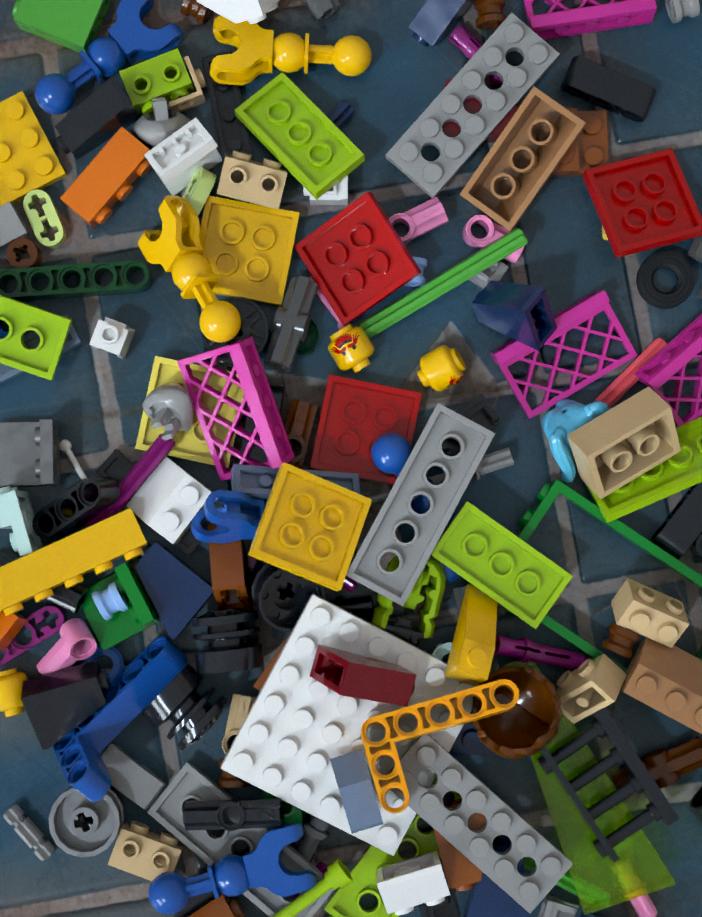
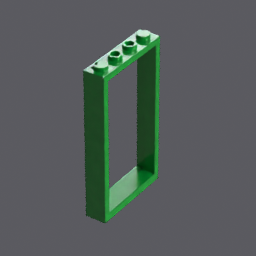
M557 479L553 480L551 484L548 482L543 484L536 495L539 502L533 510L528 508L518 522L522 527L516 536L527 542L557 495L560 494L702 589V575L616 519L607 523L598 506ZM548 615L541 621V624L595 659L604 654ZM702 645L695 654V657L702 660ZM607 656V657H608L609 659H611L619 668H621L624 672H626L627 668H625L624 666H622L621 664H619L618 662H616L615 660H613L612 658H610L609 656Z

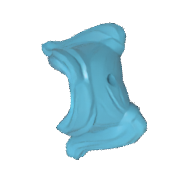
M563 399L556 403L553 410L546 412L542 417V428L549 440L552 455L562 470L561 480L567 484L572 483L577 472L567 435L610 410L611 408L606 403L594 401L585 405L574 400Z

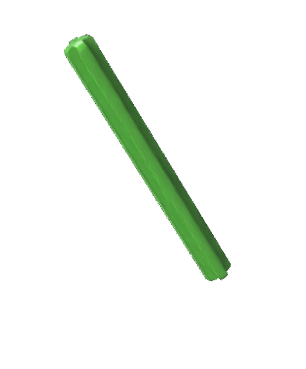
M520 228L514 229L360 322L359 327L364 330L369 339L527 245L528 241L525 234Z

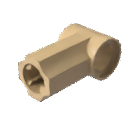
M233 693L225 735L222 740V749L225 754L230 749L228 745L229 738L232 735L238 734L256 697Z

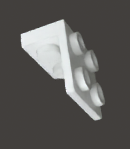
M196 117L144 154L171 195H176L187 187L199 167L210 170L222 161V157L216 149L218 145Z

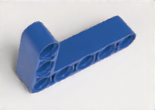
M164 636L152 641L111 682V689L107 690V703L53 745V750L67 783L92 802L103 798L111 786L110 775L99 753L165 689L187 664V656Z

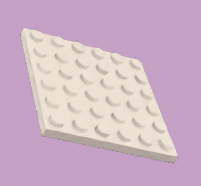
M312 593L221 764V769L394 856L416 812L408 806L405 811L393 814L382 807L362 741L361 727L371 717L406 706L342 696L310 677L318 644L396 664L416 674L415 689L410 697L408 706L476 686L445 677L446 662ZM473 696L465 698L462 703V707L467 713H470L472 710ZM439 705L431 710L430 716L433 721L444 723L449 719L450 712L445 706ZM405 715L399 721V728L406 733L414 731L418 725L417 719L412 715ZM373 724L367 731L368 739L373 742L381 741L386 734L385 727L380 724ZM463 725L429 735L449 752ZM417 738L395 744L399 758ZM362 749L383 824L352 834L330 759ZM389 756L381 757L376 764L377 771L380 774L386 775L395 765V761ZM425 769L420 772L418 781L422 786L429 787L432 785L437 774L431 769ZM391 790L387 792L385 798L388 806L398 808L403 804V801Z

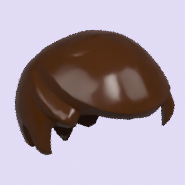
M527 664L522 668L517 666L499 668L490 673L488 680L480 683L478 686L507 679L516 684L519 689V699L514 708L507 712L473 721L477 737L489 750L504 758L516 760L522 759L525 756L535 755L542 747L550 743L559 731V722L562 718L560 696L557 694L554 684L547 677ZM500 687L494 692V697L500 704H508L513 700V693L506 687ZM473 696L472 708L475 714L479 712L482 706L480 700Z

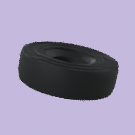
M668 251L655 253L641 264L636 277L637 289L644 301L653 307L661 309L676 307L683 303L693 290V269L689 262L677 253ZM667 268L675 273L677 285L672 291L662 292L655 287L653 277L657 270Z

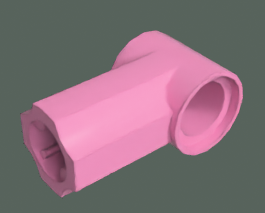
M437 197L404 213L394 214L389 218L393 226L397 223L407 226L408 234L400 237L405 246L411 240L449 222L446 212Z
M475 215L463 227L462 237L470 247L483 249L511 231L493 223L485 215ZM479 224L483 226L486 233L485 238H475L470 230L471 225ZM524 246L503 259L515 264Z
M72 618L61 626L59 632L61 638L36 665L39 673L46 675L70 668L78 660H85L94 654L97 649V643L83 619Z

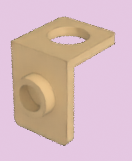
M185 56L184 59L196 92L169 102L168 105L171 111L182 112L206 103L201 89L206 87L205 80L200 68L193 69L189 56Z

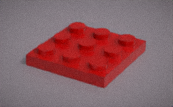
M672 148L584 171L582 177L616 258L702 236L701 214Z
M366 192L294 246L343 326L356 320L422 273L372 192Z
M329 374L310 468L332 472L357 473L359 478L394 485L397 476L384 473L374 465L371 458V449L375 440L386 433L400 434L412 445L422 393Z

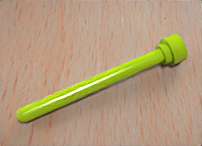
M337 859L327 867L328 871L324 873V878L313 888L305 891L272 917L296 916L330 889L336 890L339 887L343 889L353 881L351 873L344 863Z

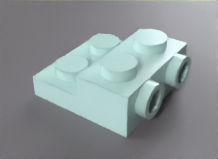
M10 486L0 488V529L13 530V533L9 534L13 550L15 552L19 551L21 557L43 548L42 539L36 535L32 527L34 511L28 491H19L17 487L11 488Z

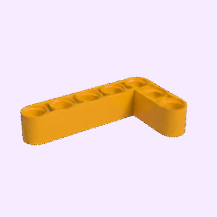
M501 679L367 719L362 724L361 737L382 807L386 811L396 814L405 811L410 803V793L395 744L507 712L514 708L519 699V689L516 684L510 680ZM500 687H506L513 693V700L508 704H500L496 701L494 692ZM469 696L477 697L481 702L482 707L475 714L467 713L462 707L464 699ZM439 705L445 706L450 712L449 719L444 723L433 721L430 714L434 707ZM405 715H412L418 721L417 728L409 733L403 732L399 728V721ZM373 724H380L385 727V737L379 742L370 741L367 737V731ZM383 756H389L395 761V768L388 775L380 774L376 768L377 761ZM394 788L400 789L404 793V802L398 808H392L386 803L385 797L387 792Z

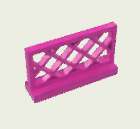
M523 0L528 27L543 40L652 23L657 9L655 0H619V2L611 0L607 4H600L595 0H581V5L575 9H569L561 4L563 0H542L552 7L547 13L534 15L532 5L536 0Z
M595 290L553 315L557 329L544 344L557 347L552 365L537 362L538 351L515 339L489 353L494 363L501 370L528 419L638 356L609 304L610 299L605 290ZM602 311L605 312L609 319L606 333L590 329L593 317ZM587 321L585 328L578 326L581 323ZM613 328H614V330H615L617 336L611 335V334H612V331H613ZM571 329L584 331L579 349L563 345L566 333ZM589 333L605 337L600 355L584 351ZM560 336L558 344L551 342ZM610 339L621 341L627 353L617 359L605 357ZM562 349L578 353L573 371L557 367ZM532 353L531 360L524 358ZM583 354L599 359L596 371L590 375L578 373ZM518 360L530 363L525 381L514 379L508 366ZM604 360L611 362L603 367ZM535 365L551 369L546 387L530 383ZM556 370L572 374L569 387L563 391L551 389ZM577 376L583 377L582 380L575 383ZM517 383L524 385L522 392L519 389ZM529 386L545 390L542 403L532 409L526 401ZM550 392L557 393L555 396L549 398Z
M702 314L634 373L642 384L646 387L649 386L671 407L674 423L677 427L702 415ZM692 358H699L697 374H685L686 364ZM668 380H675L673 395H663L659 390ZM683 380H695L693 396L681 395ZM680 401L692 402L690 412L681 419L678 416Z
M252 336L177 361L188 393L193 401L197 418L220 481L231 479V471H227L223 459L226 451L241 459L239 464L245 465V463L255 466H268L271 469L279 468L282 463H288L295 458ZM230 353L234 364L231 373L216 365L221 354ZM197 362L208 368L203 381L193 376L189 364ZM213 372L227 379L222 392L208 385ZM232 383L243 389L245 396L242 403L227 396ZM205 391L219 399L214 412L204 407L202 397ZM224 402L238 410L233 423L219 415ZM243 413L254 420L255 429L252 434L238 426ZM215 422L230 429L225 442L215 437L213 432ZM234 433L249 440L244 453L230 445ZM254 444L264 449L267 461L259 462L249 456Z

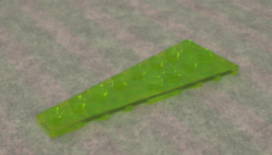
M515 660L499 667L517 666L522 668L525 663ZM529 661L526 663L540 672L535 662ZM562 714L558 733L545 747L549 753H552L580 733L575 725ZM588 745L559 763L558 767L569 781L598 761ZM538 752L530 756L562 852L573 862L569 872L584 915L675 885L674 878L663 864L660 856L642 829L613 848L619 857L618 861L614 863L608 856L602 859L592 844V841L596 839L553 772L547 775L537 761L541 754ZM604 773L577 791L576 794L587 809L616 790L607 774ZM622 801L594 821L606 837L634 817L624 801Z

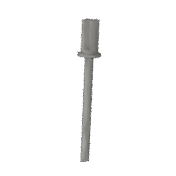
M509 447L483 456L475 471L477 480L481 479V475L514 465ZM445 473L429 477V479L433 481L434 485L441 484L445 479ZM391 490L368 497L372 499L370 506L384 502Z

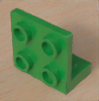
M126 562L114 568L115 574L89 587L87 598L82 606L103 650H108L161 621L133 565ZM114 581L122 595L125 594L129 606L128 610L124 612L119 610L114 613L113 618L106 621L94 603L92 592L97 589L102 591L108 588L110 582Z

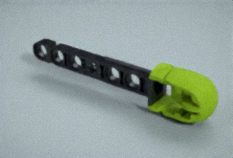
M396 555L388 563L385 571L392 572L397 569L399 559ZM430 555L404 606H401L415 610L417 604L424 601L425 597L420 595L421 587L424 585L423 592L426 594L424 608L419 614L421 619L419 627L411 626V619L398 617L396 622L389 621L388 617L394 609L392 606L393 601L379 593L377 601L380 606L374 609L371 622L417 648L420 638H432L436 625L433 619L439 614L446 581L443 567L438 560Z

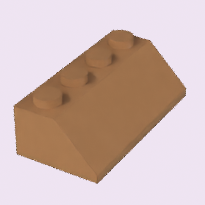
M533 86L459 195L507 230L512 231L587 123Z
M644 636L625 672L627 676L621 691L702 734V660L676 646L670 648Z

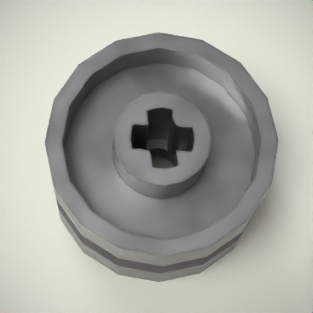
M112 785L106 795L96 802L90 801L70 786L52 805L48 818L50 834L56 845L67 854L80 858L96 856L107 850L119 835L126 819L125 802L119 791ZM84 814L86 817H92L93 821L86 820Z

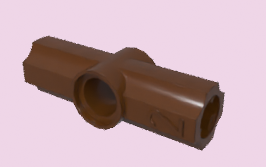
M291 399L284 428L289 440L296 439L301 443L302 451L298 457L292 459L288 464L302 469L318 405Z
M696 736L669 749H656L642 756L641 761L658 787L664 788L677 782L681 775L702 767V741L700 737ZM626 767L610 774L615 788H619L628 781L627 777L631 774ZM635 792L634 794H632L631 796H629V797L626 798V799H629V798H631V797L637 795V793Z

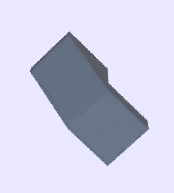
M362 749L330 759L351 833L382 825L383 820Z

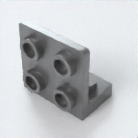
M39 419L40 422L0 423V486L60 485L59 421Z

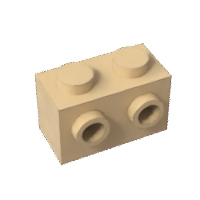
M233 150L232 155L225 154L216 194L279 210L288 173L287 169L281 168L282 164L279 161L264 158L263 163L251 160V154Z
M629 578L626 579L611 601L617 625L670 648L674 646L689 626L683 602Z
M605 654L593 660H585L579 668L572 672L569 670L564 672L556 683L558 686L556 692L561 699L560 708L562 714L574 724L614 703L627 674Z
M131 821V824L125 822L120 829L108 865L153 881L161 873L175 872L185 844L180 843L179 839L173 834L161 832V835L149 831V826L141 822Z

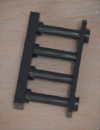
M606 707L591 714L594 718V721L590 723L591 727L552 753H549L545 746L542 747L539 751L541 756L537 758V761L547 775L553 772L596 839L592 841V844L602 859L608 856L615 863L619 860V857L613 850L616 845L654 820L656 822L662 820L663 823L669 826L680 818ZM598 737L601 739L606 737L613 747L609 750L610 754L568 781L558 767V764ZM617 764L619 767L624 764L631 774L627 777L628 781L586 809L576 792ZM635 792L637 794L643 792L650 802L645 805L647 809L605 837L594 820Z

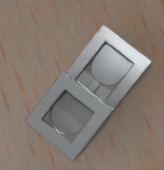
M111 743L101 756L110 775L111 785L145 810L150 807L166 785L144 764H139L118 744Z

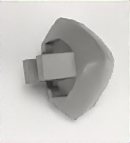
M165 97L152 98L154 114L142 115L132 127L134 134L152 147H155L191 121L179 111L168 112Z
M165 383L148 394L142 405L144 412L153 420L151 426L154 429L161 426L164 427V434L161 436L164 441L173 438L178 430H190L194 410L193 401L186 388L177 383Z

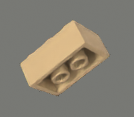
M649 386L567 435L580 478L600 500L681 451L671 407Z

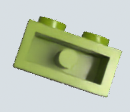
M178 48L119 71L137 114L142 112L145 115L154 113L152 98L165 97L166 101L169 102L195 92Z

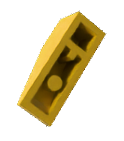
M470 584L466 585L444 676L476 686L488 680L495 651L498 602Z

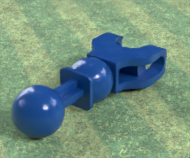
M122 0L117 9L116 23L107 30L109 37L102 36L94 39L88 46L86 53L84 50L80 51L82 63L66 75L52 73L41 78L35 89L36 101L41 109L53 115L66 113L75 103L76 91L94 77L102 84L104 83L103 77H111L118 74L124 67L125 61L131 64L137 59L149 60L174 50L182 43L185 33L175 23H170L158 30L149 29L142 24L143 17L153 8L154 0Z
M386 433L375 440L371 449V458L374 465L380 471L395 474L398 478L412 452V448L404 436L397 433ZM427 477L428 482L434 485L433 481ZM417 495L411 501V508L418 514L426 513L430 507L429 500L423 495ZM455 511L453 512V514H452V516H451V518H450L448 524L446 525L444 531L447 529V527L449 526V524L452 522V520H453L454 517L456 516ZM438 560L443 567L445 580L451 584L459 575Z
M213 491L205 500L204 509L200 510L193 518L191 531L194 537L202 542L225 544L245 539L253 540L266 504H264V500L253 499L248 494L240 491ZM214 502H222L225 506L215 508ZM206 520L217 524L213 531H206L200 523Z
M292 823L281 828L269 829L260 839L255 850L247 852L243 856L237 854L225 855L216 863H210L207 866L208 872L184 878L181 874L172 871L159 874L153 879L149 887L148 896L151 905L159 913L172 915L183 910L191 897L212 891L216 899L220 898L222 894L229 897L239 896L245 893L249 887L251 889L263 887L275 895L287 897L313 888L318 883L313 871L292 872L285 868L281 861V850L286 845L298 841L304 833L303 825L301 823Z

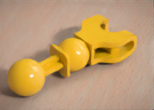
M220 15L213 22V33L219 43L235 46L238 49L232 54L218 55L212 60L210 76L215 82L220 84L246 85L262 73L272 74L273 65L279 71L286 73L297 72L304 67V74H308V63L334 64L341 74L353 77L364 73L372 60L369 44L363 38L356 35L342 37L334 46L309 44V33H305V40L299 34L291 32L281 33L274 38V30L263 29L257 23L249 24L248 20L236 24Z
M167 195L158 208L162 220V231L144 230L138 240L139 248L147 262L161 264L166 272H171L174 284L182 291L180 295L183 299L198 300L203 309L200 314L199 325L204 336L217 343L230 341L240 330V313L231 303L218 301L212 291L219 277L217 274H213L210 262L201 255L204 249L200 244V223L194 209L185 198Z

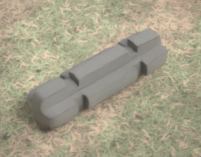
M13 805L4 813V819L10 826L13 824L16 827L14 829L15 832L30 849L32 847L35 849L34 853L41 861L46 860L54 853L55 847L49 840H44L43 837L45 835L29 817L25 818L23 816L25 812L19 805Z

